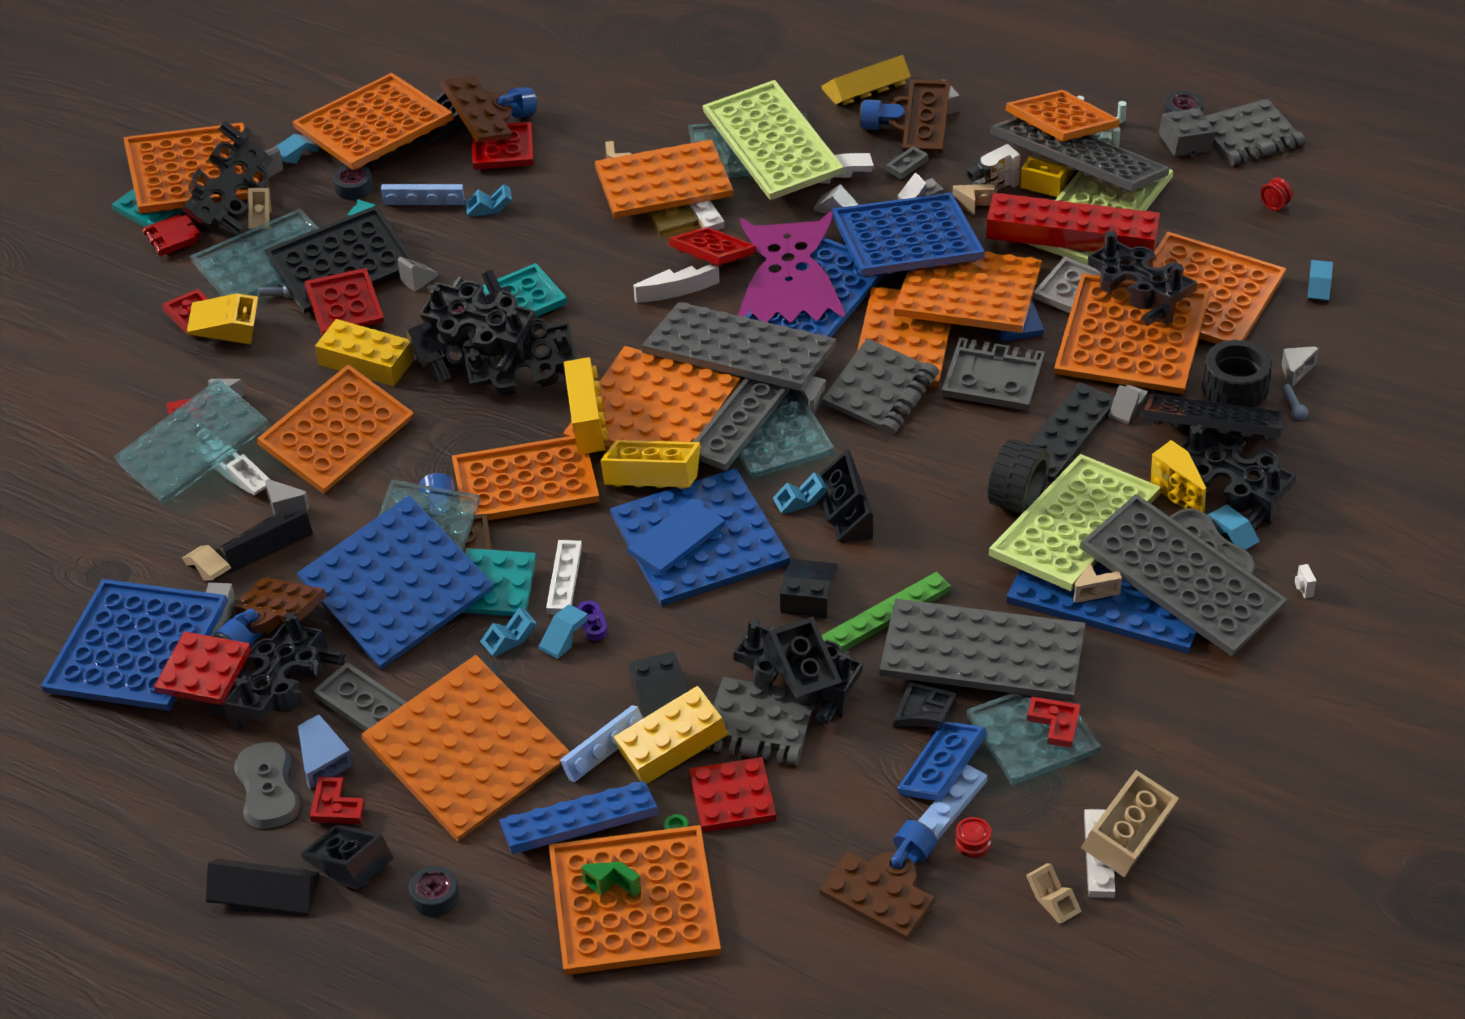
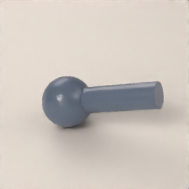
M285 285L283 287H258V296L293 298Z
M1290 384L1284 385L1282 390L1292 408L1290 412L1291 417L1298 421L1305 420L1309 414L1308 409L1299 403Z

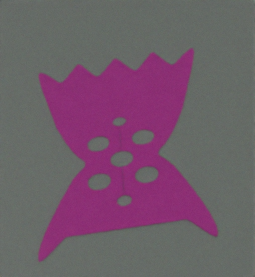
M832 211L819 221L754 226L747 220L740 218L741 226L752 244L757 246V251L766 257V261L758 268L750 281L738 316H746L752 309L750 314H754L760 321L768 322L775 313L779 312L791 323L804 310L813 319L818 321L823 313L830 308L838 315L845 317L843 307L829 277L822 267L810 257V254L814 252L823 239L831 223ZM790 234L791 237L786 239L783 235ZM799 242H804L808 247L804 250H797L795 245ZM777 244L781 248L777 252L768 251V246ZM786 253H791L795 256L792 261H783L781 257ZM803 262L807 263L809 267L804 271H799L796 269V265ZM774 264L780 265L782 268L776 273L768 270ZM791 276L793 280L786 281L785 278Z

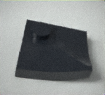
M910 682L900 702L893 727L924 726L941 730L956 702V693Z

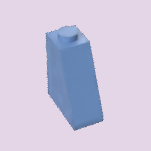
M320 715L298 726L304 770L310 790L317 786L318 777H334L353 766L349 748Z

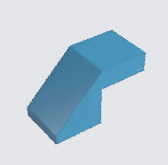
M293 134L275 146L280 150L282 161L296 164L303 150L318 152L320 148L307 136Z
M503 184L491 197L478 189L465 202L467 215L472 217L500 213L512 201L510 187Z
M1311 260L1307 299L1329 301L1333 262Z
M813 472L800 488L787 482L773 497V500L780 512L787 514L814 506L829 489L821 476Z
M1224 505L1208 514L1220 535L1227 532L1233 544L1247 549L1260 542L1250 521L1229 505Z
M568 604L554 615L539 644V650L556 659L560 658L572 648L573 632L587 622L588 614Z
M518 608L506 626L493 623L480 642L492 656L496 657L524 643L537 623L525 609Z

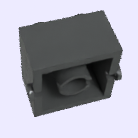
M1199 108L1162 114L1159 134L1174 157L1183 155L1195 157L1198 153L1212 151L1216 132Z

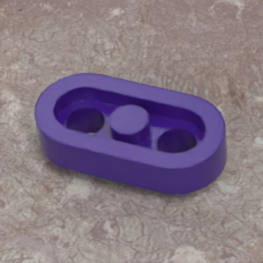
M590 600L581 602L577 609L588 614L587 622L581 626L585 637L592 641L605 638L608 633L607 623L599 604Z

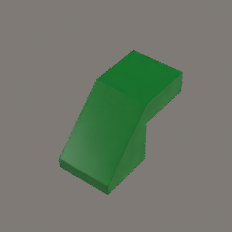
M622 862L584 864L581 867L583 883L600 896L605 894L615 884L633 897L641 892L640 875Z

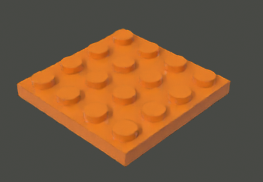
M1064 90L1009 102L1006 104L1005 110L1013 114V117L1026 121L1028 125L1041 129L1043 133L1056 137V140L1060 142H1067L1070 139L1081 138L1086 135H1094L1101 131H1109L1119 127L1120 119Z

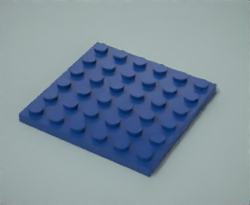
M952 192L832 209V217L860 276L871 277L875 274H892L896 271H913L917 268H934L939 265H955L960 262H976L977 260L985 259V251Z
M736 468L694 481L690 487L685 489L675 487L610 508V515L627 546H630L690 499H694L725 520V526L661 576L635 559L661 606L783 567L790 563L789 554Z
M410 495L297 573L298 578L304 585L325 590L327 597L321 604L380 670L495 589L494 584Z
M102 579L40 687L44 693L170 711L177 697L156 693L154 685L184 631L210 636L229 602L228 598L222 594Z

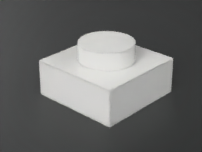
M1308 564L1300 565L1298 574L1295 576L1296 588L1301 590L1304 598L1314 597L1316 579Z

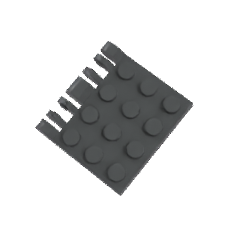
M1268 98L1205 116L1216 132L1213 145L1231 166L1247 162L1248 155L1255 160L1259 156L1265 157L1275 154L1276 151L1283 152L1284 145L1289 149H1293L1306 143L1304 135L1300 131L1297 132Z
M867 338L822 399L823 404L885 433L895 435L904 422L901 414L908 416L911 413V410L920 400L921 395L926 391L923 384L930 385L938 375L939 369L931 363H922Z
M959 338L942 388V396L1028 411L1041 368L1044 364L1045 352L1036 350L1034 359H1032L1033 350L1028 349L1025 358L1019 357V347H1014L1011 356L1009 355L1010 346L994 344L992 352H989L990 343L985 342L981 351L977 350V340H972L968 348L969 339Z
M723 677L713 706L722 717L728 735L715 742L714 751L720 753L724 741L730 742L729 754L735 755L740 743V756L758 758L761 747H763L762 758L768 761L772 749L779 750L777 753L778 763H784L788 752L787 764L797 766L815 705L806 706L795 702V695L787 687L772 685L770 691L766 692L755 687L751 681ZM713 744L704 750L711 751Z

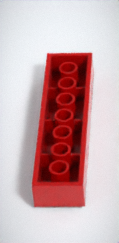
M994 193L987 217L986 239L1096 252L1104 247L1105 232L1115 231L1117 232L1118 242L1130 248L1146 247L1155 253L1160 213Z

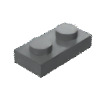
M912 146L886 164V171L899 179H903L928 161V154Z

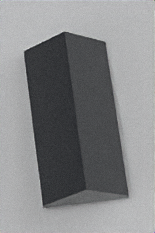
M846 449L819 474L829 489L821 497L826 518L829 523L834 525L837 539L841 543L873 539V513L851 451Z
M303 509L292 513L286 518L282 516L281 512L272 515L216 548L215 551L230 565L229 571L231 573L313 535L308 514Z
M216 859L208 863L206 902L232 904L233 911L309 916L320 874L316 871Z

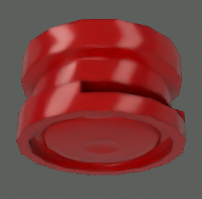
M1276 177L1260 190L1261 200L1271 210L1278 211L1293 199L1291 198L1293 190L1290 184L1282 178Z
M969 817L960 821L956 827L955 845L957 850L971 858L985 855L991 846L992 830L990 825L985 820L977 817Z

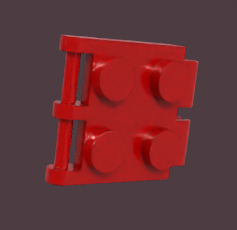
M179 214L142 229L143 234L149 237L150 244L156 247V252L159 256L191 246L202 237L200 235L201 232L196 225H193L194 223L188 215L181 216Z

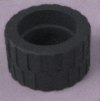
M1227 340L1217 343L1208 350L1205 357L1202 381L1204 394L1212 402L1247 407L1260 405L1267 398L1272 371L1270 355L1262 347L1245 340ZM1227 373H1240L1246 375V377L1231 376Z
M1015 439L1006 441L999 450L991 469L987 487L989 503L1023 514L1042 494L1045 488L1050 465L1048 451Z

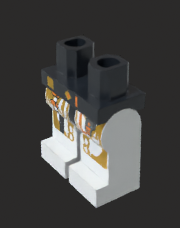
M1006 144L984 155L981 159L979 157L974 159V166L967 169L968 179L973 182L968 185L994 184L995 193L998 189L1008 185L1011 187L1018 186L1020 154L1009 144Z

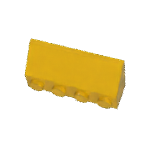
M900 55L834 78L821 87L835 104L843 103V105L854 102L856 97L860 96V99L872 96L871 92L877 90L878 93L887 91L890 85L894 84L895 87L906 84L905 80L910 78L911 75L904 56Z
M616 440L601 459L604 484L615 487L634 485L638 488L644 486L688 488L697 477L701 444L700 442Z

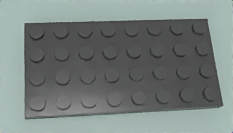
M1015 117L992 125L990 129V134L996 136L1000 141L1012 142L1017 148L1029 149L1034 155L1046 156L1050 161L1063 163L1072 170H1080L1088 177L1100 178L1105 184L1117 185L1125 192H1131L1167 176L1170 167L1090 135L1070 139L1067 142H1060L1056 140V137L1045 134L1041 129L1030 126L1026 121Z
M678 302L642 344V353L802 391L836 347V339L826 335L809 333L805 330L788 328L784 325L779 326L766 321L749 319L745 316L732 315L727 312L711 310L707 307H698L689 303Z
M1137 494L1131 497L1083 539L1079 546L1081 550L1112 572H1120L1122 579L1230 656H1233L1286 605L1288 600Z
M895 598L879 676L1073 701L1085 623Z

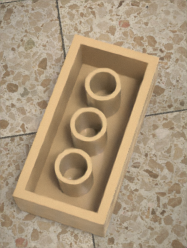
M1135 770L1094 825L1081 849L1125 877L1167 819L1179 798Z

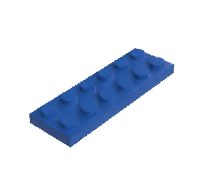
M645 781L633 782L616 789H607L604 792L593 795H584L575 800L562 801L545 808H535L530 812L518 815L513 814L507 818L500 819V826L511 854L653 817L658 815V809Z

